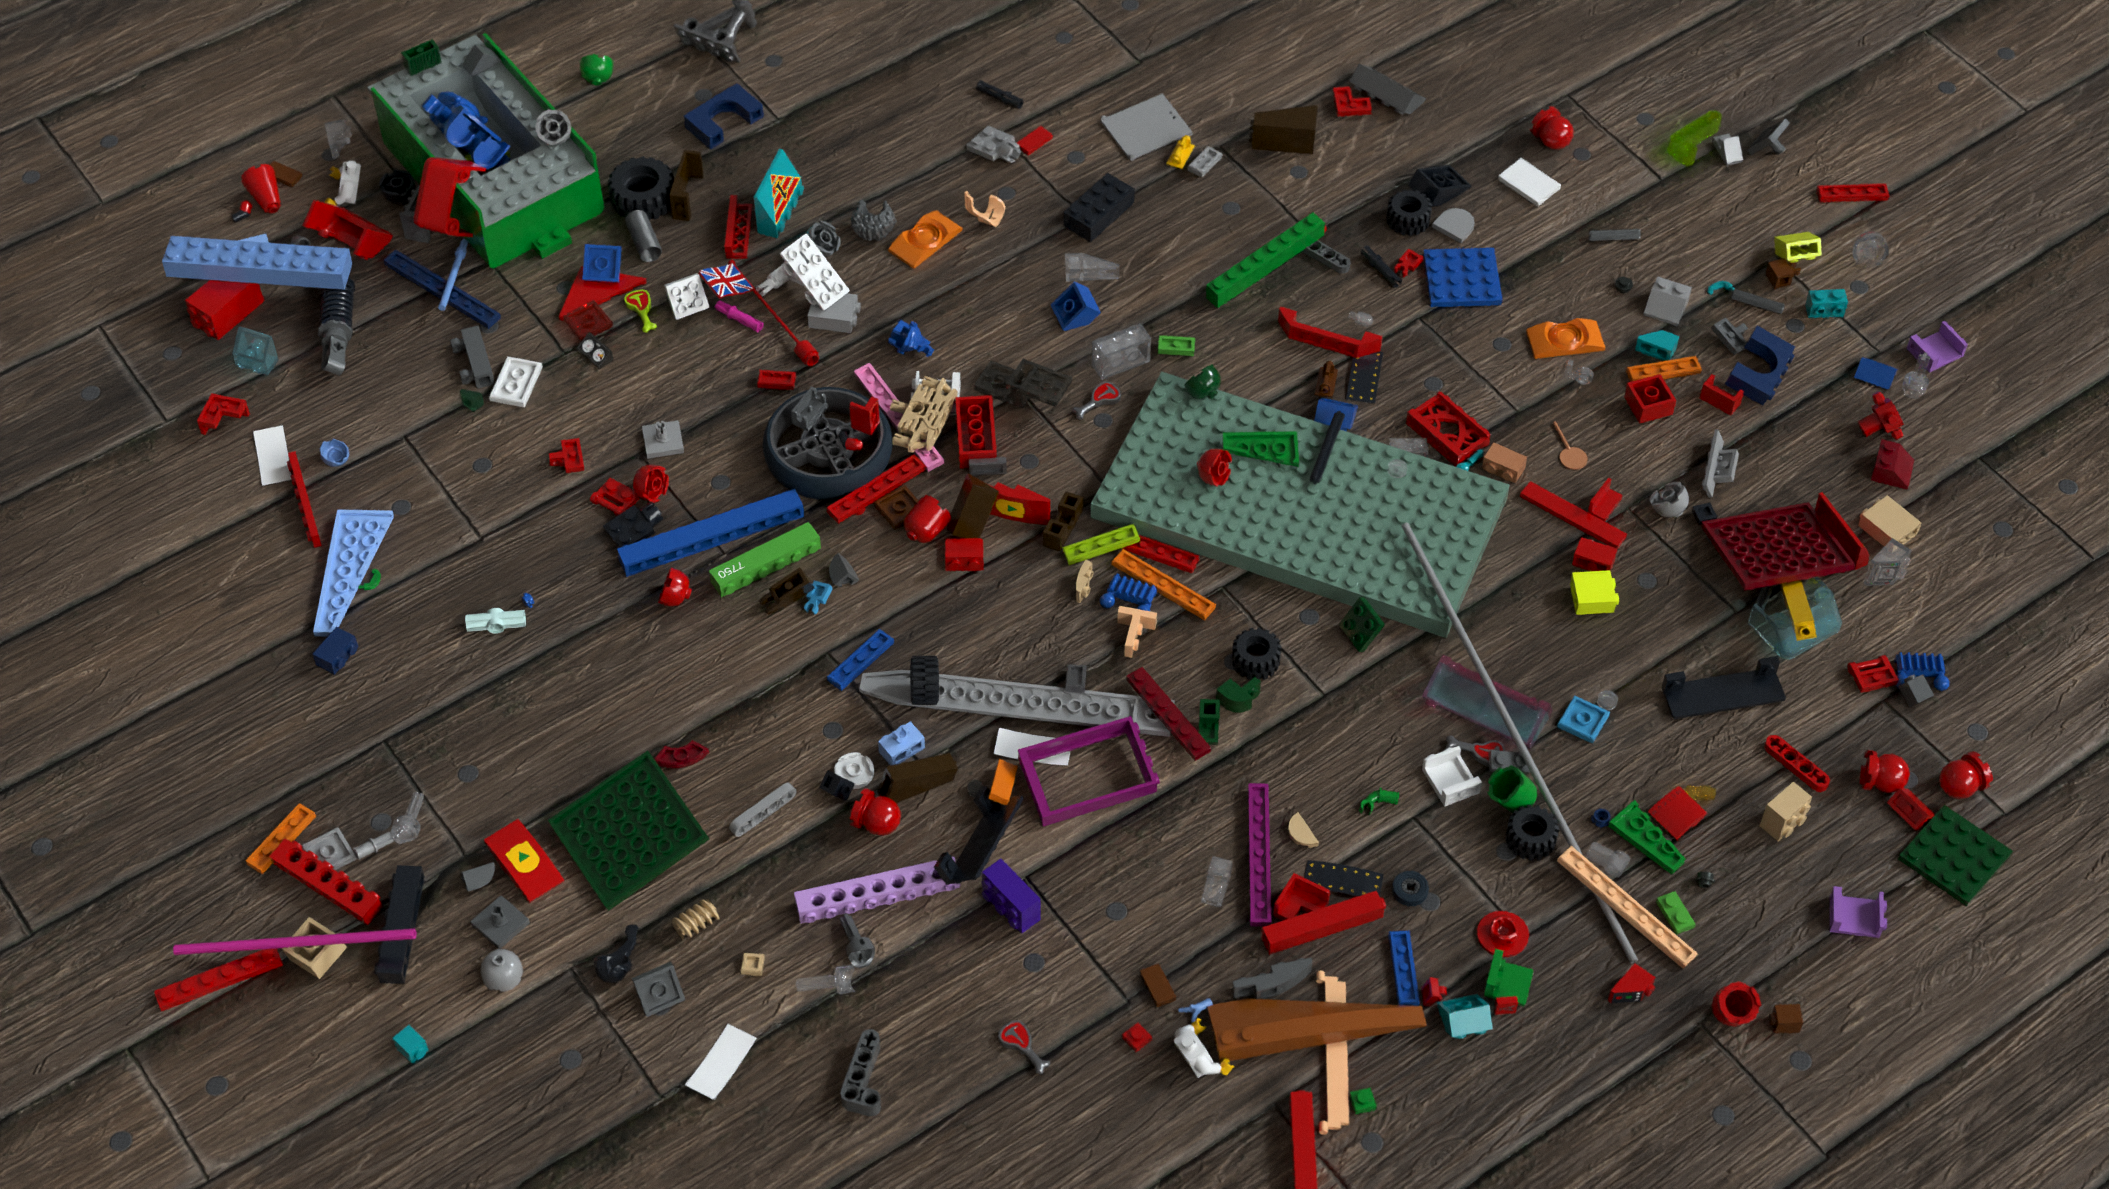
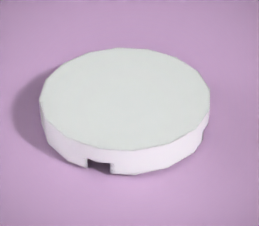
M857 752L841 756L834 767L836 774L855 783L853 789L867 786L874 776V767L870 758Z

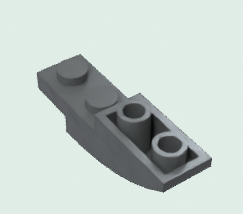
M1299 958L1287 963L1279 962L1271 966L1270 974L1261 973L1255 977L1238 978L1232 983L1233 997L1239 998L1254 995L1255 999H1268L1279 995L1297 985L1311 972L1312 958Z

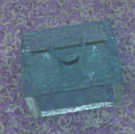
M241 326L238 328L232 353L236 366L252 370L258 374L269 375L279 361L272 336Z

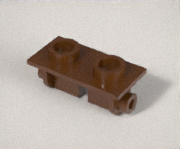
M1327 361L1323 367H1320L1315 395L1333 398L1338 369H1334L1332 361Z

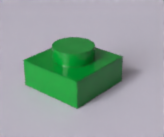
M1371 1088L1350 1092L1355 1115L1376 1110L1377 1106Z

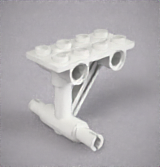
M807 234L780 253L785 262L770 273L766 281L756 287L757 291L764 288L759 293L761 296H764L771 289L779 288L788 280L794 281L807 289L805 297L812 305L818 304L823 311L849 292L848 287Z

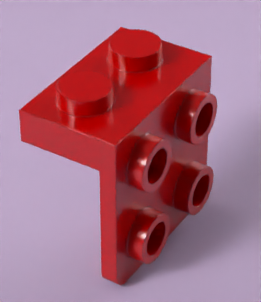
M946 539V571L984 570L983 539Z

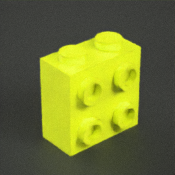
M1810 232L1774 237L1775 254L1782 257V259L1785 258L1788 262H1798V259L1802 258L1813 260L1816 256H1822L1821 238Z
M1610 570L1572 573L1570 588L1576 615L1614 613L1616 605L1619 604L1618 593H1615V578H1612Z

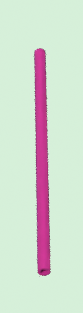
M401 929L174 945L173 952L174 955L409 940L416 939V930Z

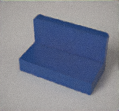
M1862 357L1854 377L1873 385L1890 389L1898 369Z

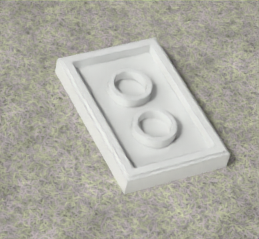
M1522 158L1498 177L1499 181L1537 207L1560 190L1561 184Z
M507 356L489 396L490 401L525 408L541 372L542 363Z

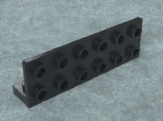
M1778 656L1759 659L1754 671L1686 682L1684 671L1665 674L1661 687L1673 719L1786 700L1785 693L1777 676L1780 664Z
M987 786L979 789L973 801L982 812L983 817L955 863L948 852L942 853L934 865L935 870L946 885L976 880L981 876V872L989 862V858L997 848V844L1004 836L1016 811L1020 808V804L1024 799L1022 795L1011 797L1006 806L988 798L990 790Z

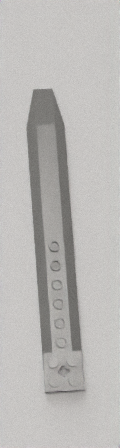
M910 670L863 673L859 688L861 693L897 705L1093 727L1131 716L1133 722H1137L1140 734L1170 737V731L1158 717L1155 719L1148 717L1154 714V712L1140 696L1085 690V693L1065 692V688L939 674V701L937 705H913L910 692Z

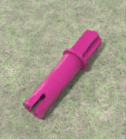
M721 300L715 304L716 310L727 315L728 319H734L757 333L762 330L763 322L741 312L736 306H730Z

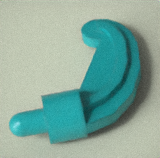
M1718 281L1708 287L1707 293L1712 295L1713 291L1723 287L1732 291L1735 288L1727 281Z

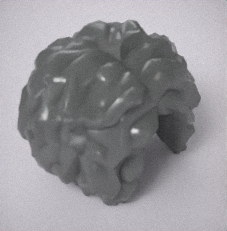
M862 199L856 205L850 217L851 228L854 229L859 237L868 241L873 239L880 241L886 238L896 223L894 213L885 200L881 212L873 215V213H869L866 202Z

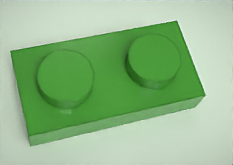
M1159 335L1158 354L1194 356L1195 338Z
M1675 891L1657 898V905L1676 935L1695 927V922Z

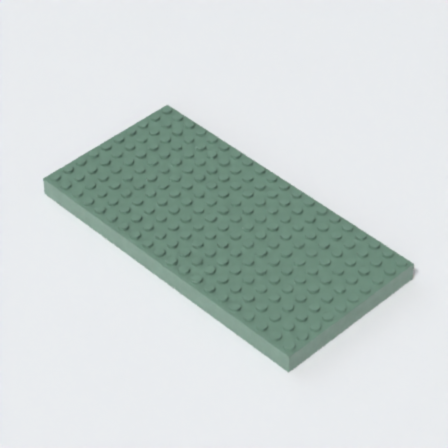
M1165 372L1160 373L1091 502V518L1120 528L1134 524L1140 535L1353 606L1359 597H1365L1378 615L1447 638L1452 622L1401 526L1404 523H1408L1457 615L1508 498L1509 484L1340 430L1321 482L1315 485L1313 482H1310V476L1329 429L1328 425L1217 390L1218 394L1210 400L1208 397L1196 399L1186 391L1184 384L1188 380ZM1297 431L1299 467L1231 454L1232 463H1229L1228 466L1231 469V473L1224 485L1212 486L1206 484L1199 477L1198 459L1209 449L1223 450V432Z

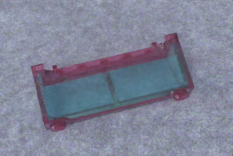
M1442 655L1422 695L1426 701L1425 704L1436 708V706L1441 707L1514 741L1480 675L1463 667L1460 663L1451 661L1452 658ZM1491 680L1525 746L1531 749L1553 712L1550 703L1544 700L1537 702V699L1534 697L1530 698Z

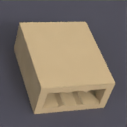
M1887 495L1882 500L1878 499L1871 508H1866L1862 511L1858 526L1893 553L1918 534L1921 522Z

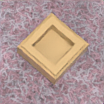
M743 953L741 974L762 976L764 954Z

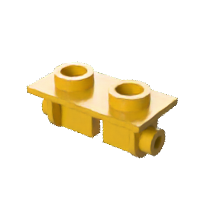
M1188 135L1181 137V140L1178 141L1166 163L1167 165L1183 169L1195 145L1191 144Z

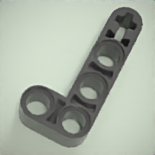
M873 1029L865 1030L861 1034L841 1089L843 1108L866 1116H876L881 1111L880 1094L874 1089L867 1088L880 1052V1036ZM863 1059L868 1060L867 1062H860ZM857 1077H858V1078H862V1079L859 1080V1081L853 1080L854 1078H857ZM848 1096L855 1097L853 1099H847ZM870 1101L876 1102V1103H874V1104H872V1105L867 1104V1103L870 1102Z

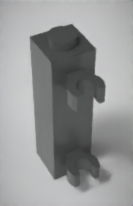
M479 326L462 329L463 339L454 338L450 340L453 353L466 349L471 366L470 371H460L462 384H469L475 380L477 389L495 385Z

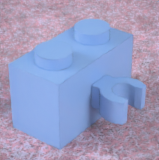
M910 721L905 725L899 726L894 732L883 736L878 741L879 753L890 765L900 764L925 748L924 736Z

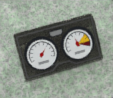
M590 332L577 347V350L599 369L614 360L613 352Z

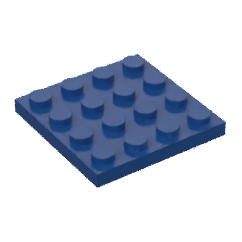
M1494 248L1424 249L1423 257L1431 307L1502 305L1503 300Z

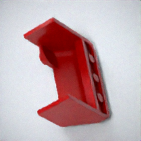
M428 158L424 164L414 214L415 225L446 235L472 237V233L460 228L457 219L450 217L456 183H465L470 177L471 170L485 172L486 168L466 160Z
M313 200L302 225L319 231L318 235L328 238V236H331L355 248L354 254L365 260L376 256L391 242L393 237L392 233L343 207Z

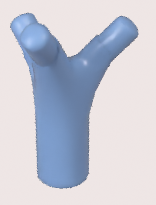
M1207 998L1197 1004H1190L1189 1007L1179 1008L1178 1011L1191 1012V1022H1194L1196 1016L1202 1010L1212 1005V1001L1210 998Z

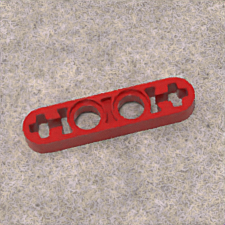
M1778 735L1767 737L1764 748L1768 754L1816 792L1827 790L1830 778L1825 772ZM1791 754L1794 760H1787L1784 755ZM1805 766L1809 768L1810 772L1804 773L1799 767Z

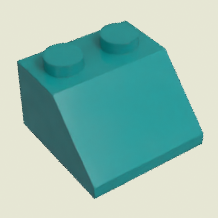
M1477 994L1437 1002L1445 1030L1455 1039L1464 1038L1467 1034L1471 1033L1484 1034L1486 1030L1493 1029L1489 1004Z

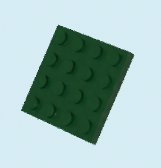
M1944 805L1899 855L1898 860L1967 907L2009 859L2013 850Z

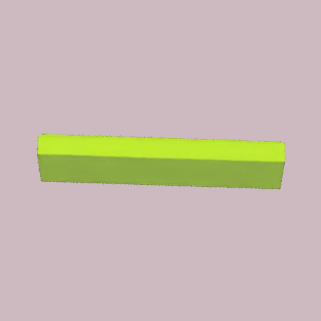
M1131 524L1062 548L1068 565H1072L1140 542V537L1135 525Z

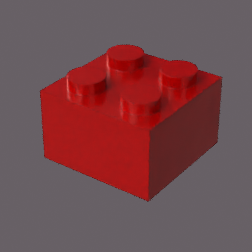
M1661 374L1627 383L1624 398L1639 424L1673 415L1676 399Z

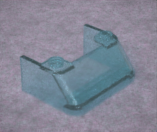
M1818 577L1807 579L1804 588L1805 593L1816 604L1815 607L1811 608L1817 636L1815 638L1797 641L1788 616L1783 613H1774L1768 616L1757 604H1754L1748 624L1783 659H1793L1840 631L1842 620L1834 594Z

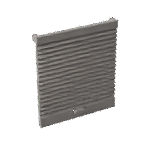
M1163 94L1109 117L1101 116V123L1130 161L1148 154V152L1160 149V147L1169 145V143L1178 141L1185 135H1193V132Z

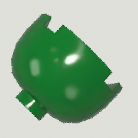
M598 54L582 57L579 62L582 77L587 82L592 83V85H601L612 76L613 60L608 56L604 55V58H598Z

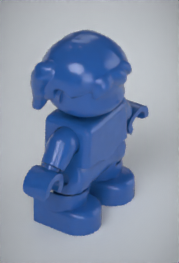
M446 91L439 93L437 98L430 94L421 105L430 113L429 118L444 134L445 139L451 145L461 147L469 153L474 163L489 169L493 166L498 168L511 160L505 155L511 146L505 141L501 142L502 139L485 126L488 118L480 115L476 106L467 99L453 92Z

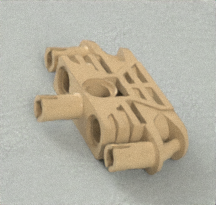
M924 376L922 384L918 385L909 404L893 399L890 411L902 413L903 416L897 426L898 433H895L893 436L892 444L907 448L908 453L926 447L927 451H930L956 402L955 397H957L958 391L955 388L951 389L946 384L944 378L937 380Z

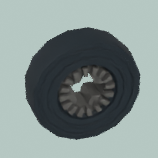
M1404 871L1398 874L1392 884L1394 898L1405 906L1422 904L1429 892L1428 881L1423 875L1415 871ZM1407 886L1409 888L1414 887V892L1411 890L1408 891Z

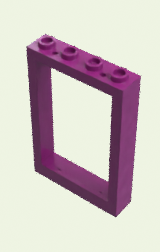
M1131 716L1018 749V760L1043 827L1157 792V784H1160L1159 777L1156 772L1153 773L1152 759L1150 755L1147 756L1145 753V741L1140 739L1138 735L1140 733L1137 722H1133ZM1126 734L1145 783L1050 811L1033 762Z

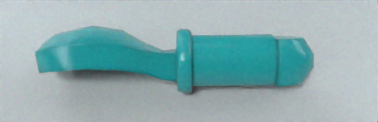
M1482 449L1476 450L1470 458L1466 459L1467 462L1459 463L1456 467L1468 471L1469 466H1473L1478 459L1483 457L1484 451Z

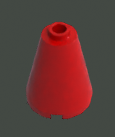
M260 164L261 167L255 168V166L250 167L241 176L243 187L266 213H276L281 207L273 167L269 164Z

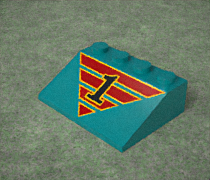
M780 148L754 196L758 234L778 238L780 232L784 231L785 223L790 219L791 211L796 207L798 197L803 194L804 190L800 175L784 150Z

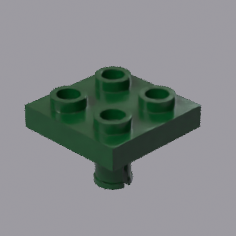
M1359 597L1341 620L1339 626L1359 652H1364L1385 624L1366 598Z

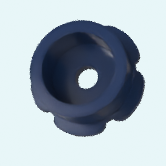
M1597 809L1594 815L1591 816L1592 822L1600 828L1608 826L1611 821L1610 813L1606 809Z

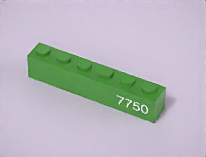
M807 522L709 570L710 582L721 597L732 594L734 591L748 586L776 570H780L809 554L817 552L821 549L820 536L811 524Z

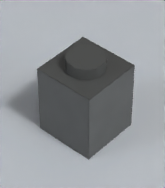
M1913 674L1903 679L1905 683L1898 686L1909 707L1934 696L1923 674L1915 677Z

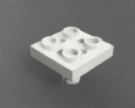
M698 273L664 285L676 320L709 308Z

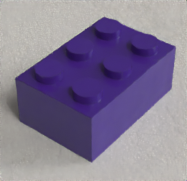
M1001 858L982 871L981 883L984 899L987 902L991 901L996 911L1008 919L1013 929L1017 928L1022 934L1041 920V899Z

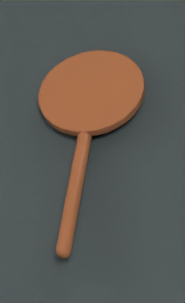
M1554 421L1553 425L1566 447L1560 453L1561 464L1571 470L1583 468L1588 460L1586 453L1579 448L1570 447L1558 424Z

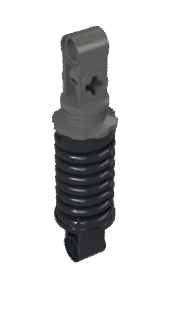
M349 277L345 290L321 288L318 336L322 339L323 346L321 369L340 376L344 371L345 351L348 341L351 340L353 334L352 317L355 283Z

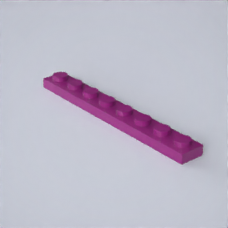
M1248 783L1250 926L1271 925L1269 784Z

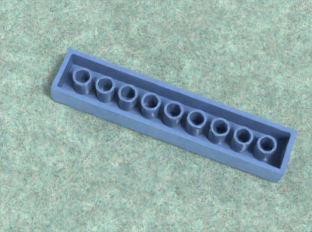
M181 236L170 237L162 260L166 277L345 290L352 267L350 250L347 248Z

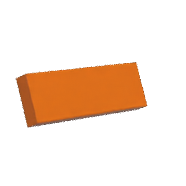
M999 759L989 799L1007 806L1018 766Z

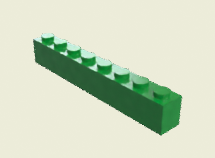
M1312 212L1206 284V298L1218 309L1303 251L1306 247L1324 236L1325 222Z

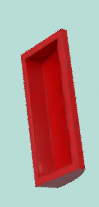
M1823 492L1819 493L1815 511L1855 563L1854 570L1868 565L1869 553L1825 494Z

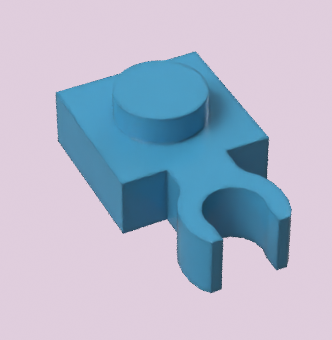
M818 581L813 582L815 589L807 594L806 597L809 601L804 606L807 613L812 608L813 614H817L819 604L826 603L833 589L830 584Z

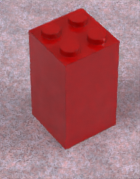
M209 280L188 297L185 302L187 312L190 314L191 324L196 329L204 331L209 337L220 340L264 302L259 283Z

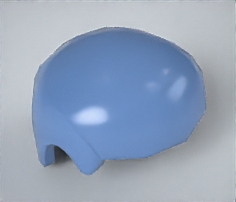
M336 439L328 442L324 441L319 448L321 459L328 466H341L349 458V449L342 441Z

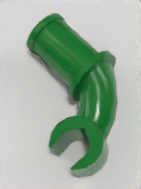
M1379 787V790L1370 793L1361 802L1359 812L1362 814L1363 807L1367 806L1370 810V815L1375 802L1397 805L1399 792L1382 790Z

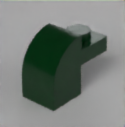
M1254 677L1241 688L1230 678L1216 689V700H1220V705L1231 712H1246L1252 708V699H1256L1260 694L1261 681Z
M1200 699L1199 734L1209 745H1218L1220 700Z

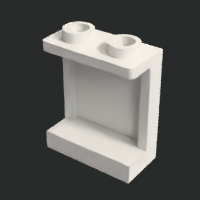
M1459 746L1447 748L1438 754H1431L1423 761L1422 771L1444 807L1479 794L1482 781L1478 776H1472L1460 756L1461 749Z

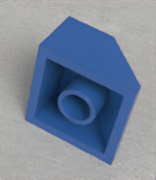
M1075 281L1051 304L1064 331L1089 325L1101 313L1089 288Z
M1321 398L1318 400L1314 421L1329 426L1334 413L1341 411V413L1345 414V418L1340 430L1347 432V429H1351L1353 426L1358 405Z

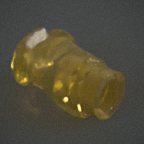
M1689 784L1684 788V791L1693 800H1715L1716 788H1712L1710 785H1700L1698 787Z

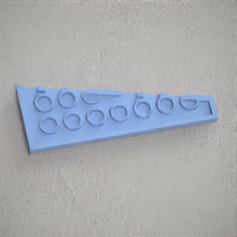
M337 510L313 630L314 636L328 637L336 627L339 628L358 590V586L361 584L393 520V511Z

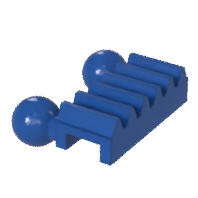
M1116 574L1107 589V593L1100 597V604L1104 608H1111L1115 603L1114 597L1140 605L1136 609L1151 611V602L1157 595V589L1155 585L1149 587L1146 582L1143 585L1139 580L1134 582L1133 578L1127 580L1126 576L1121 578L1119 574Z
M1900 652L1895 656L1894 662L1897 664L1896 675L1899 679V682L1895 685L1897 688L1905 683L1903 679L1913 674L1915 677L1922 674L1924 677H1936L1933 684L1939 691H1944L1949 687V679L1944 676L1945 667L1941 654L1934 656L1931 653L1929 656H1926V653H1923L1921 656H1918V653L1910 655L1908 652L1906 655H1903Z

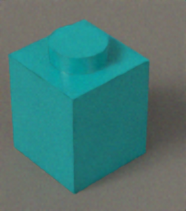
M410 1025L393 1037L396 1049L411 1063L423 1058L428 1051L425 1039Z

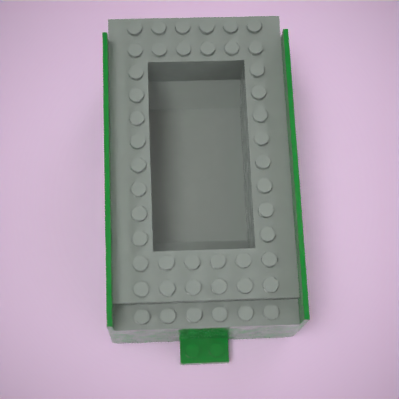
M484 33V43L474 35L441 51L442 63L433 68L426 69V71L423 70V72L413 76L406 69H403L367 88L373 97L384 145L402 166L412 174V177L419 185L424 164L428 158L466 160L464 157L468 154L461 147L451 145L445 139L444 134L429 118L430 113L421 107L430 94L437 98L439 93L449 91L467 99L476 106L480 115L488 118L485 126L502 139L501 142L505 141L511 146L507 150L510 152L509 158L511 159L508 163L498 168L493 166L486 169L485 172L471 170L470 177L465 183H456L450 217L459 221L460 228L473 234L472 237H465V239L491 268H496L531 249H534L543 259L572 244L571 236L567 231L601 214L604 210L596 154L593 149L572 127L569 138L561 145L551 146L539 139L536 133L537 118L546 110L556 109L494 41ZM475 44L492 49L502 61L474 76H471L462 65Z

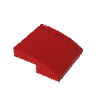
M1680 786L1670 791L1648 811L1676 840L1691 826L1694 828L1708 814Z

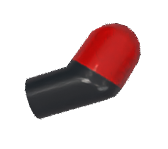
M249 201L241 202L239 212L231 215L235 223L250 216L252 204Z
M841 431L838 434L844 449L852 451L862 449L863 443L861 440L849 438L846 431Z

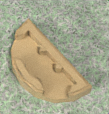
M1299 812L1293 815L1288 827L1291 840L1297 845L1301 844L1308 846V848L1318 846V840Z

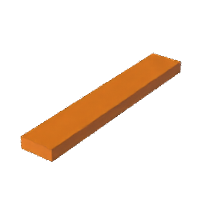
M1124 549L1112 560V566L1141 581L1143 584L1145 582L1148 583L1149 587L1155 585L1159 594L1204 621L1216 608L1215 603Z

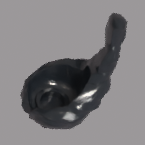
M633 924L626 927L625 934L628 940L617 951L594 958L595 972L601 980L607 983H617L622 981L628 972L632 971V961L629 957L631 951L634 950V946L637 944L636 935L639 929L637 925Z

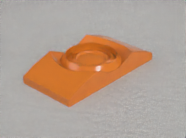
M938 211L930 212L922 216L913 228L902 232L888 248V252L915 269L962 231V227Z
M1576 318L1566 323L1547 321L1526 329L1534 359L1605 351V345L1597 321Z

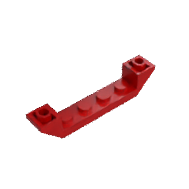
M1281 306L1279 308L1278 323L1290 339L1355 358L1381 350L1383 338L1381 335L1365 331L1362 339L1357 340L1296 322L1297 311Z

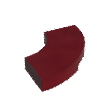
M693 740L687 745L678 748L664 746L654 760L661 767L683 768L693 765L706 757L709 753V748Z

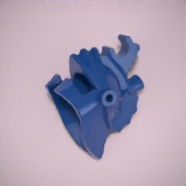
M899 319L897 321L898 324L893 328L888 343L897 347V352L900 354L916 349L919 353L924 352L926 357L931 356L934 349L929 346L930 341L921 335L920 329L917 327L918 324L913 321L908 324Z

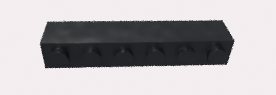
M397 865L396 873L392 875L393 890L389 891L388 895L390 905L385 910L386 926L382 927V931L415 929L425 879L422 866ZM413 939L382 941V944H379V961L375 963L374 974L378 976L380 983L405 984Z

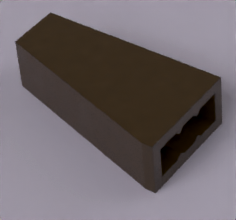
M947 753L886 766L877 792L879 796L889 797L898 803L954 781L958 771V764L951 754Z

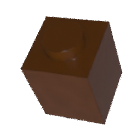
M1800 1004L1774 1005L1772 1013H1769L1770 1026H1773L1775 1034L1800 1033L1804 1023Z

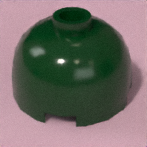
M1211 364L1203 368L1202 372L1197 376L1193 375L1184 386L1192 397L1196 399L1208 397L1210 400L1218 394L1217 390L1221 385V376L1218 370Z

